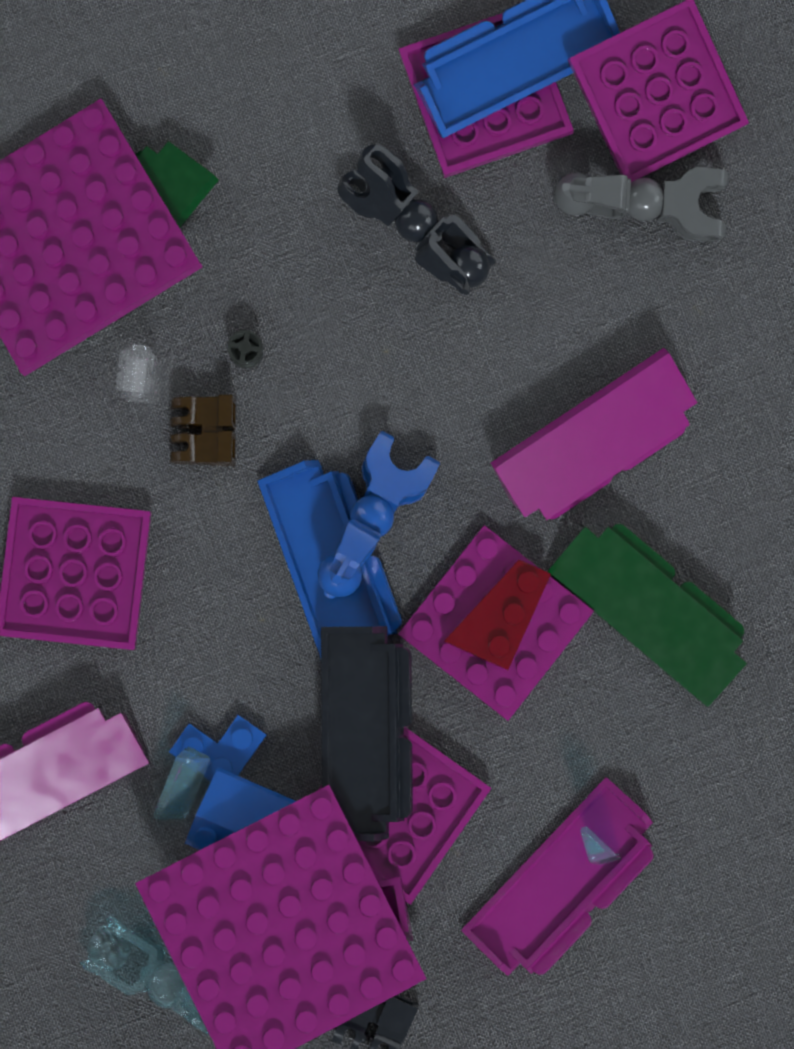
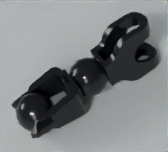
M372 144L364 148L358 158V170L346 173L338 183L337 189L341 199L359 215L379 219L388 227L395 220L396 230L402 238L409 242L420 243L415 248L417 251L415 255L416 262L440 281L449 282L461 294L468 295L470 294V289L484 283L489 274L490 266H493L496 261L480 245L479 238L457 215L452 214L447 218L443 216L438 222L437 212L430 203L422 199H413L419 191L411 185L404 164L389 150L379 144ZM371 158L378 160L382 169L371 162ZM350 184L356 185L362 193L355 192L350 187ZM441 239L456 249L451 253L450 257L438 245Z

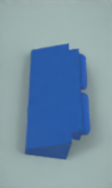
M524 0L503 12V24L495 27L489 21H482L428 48L424 53L425 63L422 64L428 78L414 84V87L439 135L445 138L572 74L573 71L567 60L568 58L620 33L607 0Z
M308 460L258 480L320 658L321 627L387 626L388 637L397 634L396 629L402 623L401 616L381 561L377 556L371 555L361 568L362 580L360 586L354 593L348 596L329 599L324 596V590L318 581L317 572L319 565L326 557L335 554L350 520L352 506L358 500L350 476L347 473H339V471H331L324 474L319 460Z

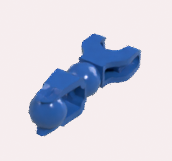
M380 431L361 466L362 476L367 487L365 495L352 506L350 520L335 554L326 557L319 565L317 572L318 581L324 590V596L329 599L348 596L358 589L362 580L361 568L370 558L380 538L392 528L395 511L402 505L412 504L422 499L440 465L438 460L426 456L423 462L414 470L405 471L398 469L391 462L389 456L394 437L385 431Z

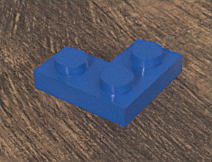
M237 715L217 743L189 723L169 753L211 782L218 767L239 776L267 734L240 715Z

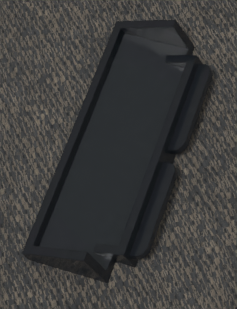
M387 626L321 627L322 788L327 785L330 786L357 841L375 842L389 839V822L405 821V818L409 817L413 812L412 743L409 739L404 738V727L409 726L412 722L411 652L403 647V644H388Z

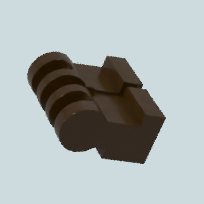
M218 395L217 397L172 398L171 409L189 411V414L185 417L171 418L170 426L185 430L202 427V435L191 434V432L170 435V443L189 445L186 451L170 452V463L236 467V435L232 432L236 431L235 397L233 395Z

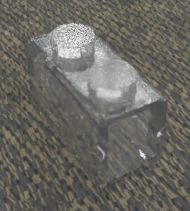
M132 344L130 349L120 351L118 368L121 371L117 372L115 388L127 402L146 404L158 402L159 386L157 383L160 382L162 366L154 353L150 352L151 347Z

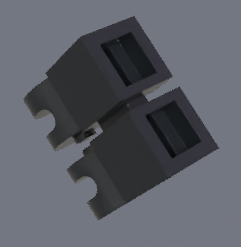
M395 995L337 1026L331 1041L341 1044L346 1030L353 1029L356 1034L350 1049H358L360 1043L367 1037L368 1033L365 1030L368 1023L373 1022L378 1025L375 1035H371L369 1038V1049H377L381 1043H386L388 1049H400L418 1011L419 1004L402 996Z

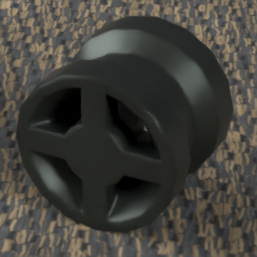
M240 330L230 337L228 353L236 366L252 368L261 361L263 346L260 338L254 332Z

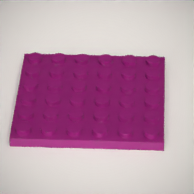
M102 99L97 100L0 160V338L23 376L35 371L203 267Z
M329 785L135 883L216 1049H295L427 979Z

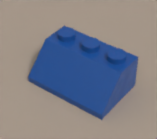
M218 767L195 815L184 844L201 850L296 801Z

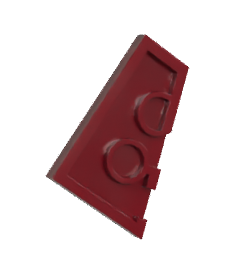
M518 560L444 642L508 671L551 573Z

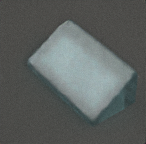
M188 746L176 756L154 811L155 819H183L188 816L210 762L208 755Z
M587 826L581 828L580 832L589 862L598 866L622 859L592 829Z

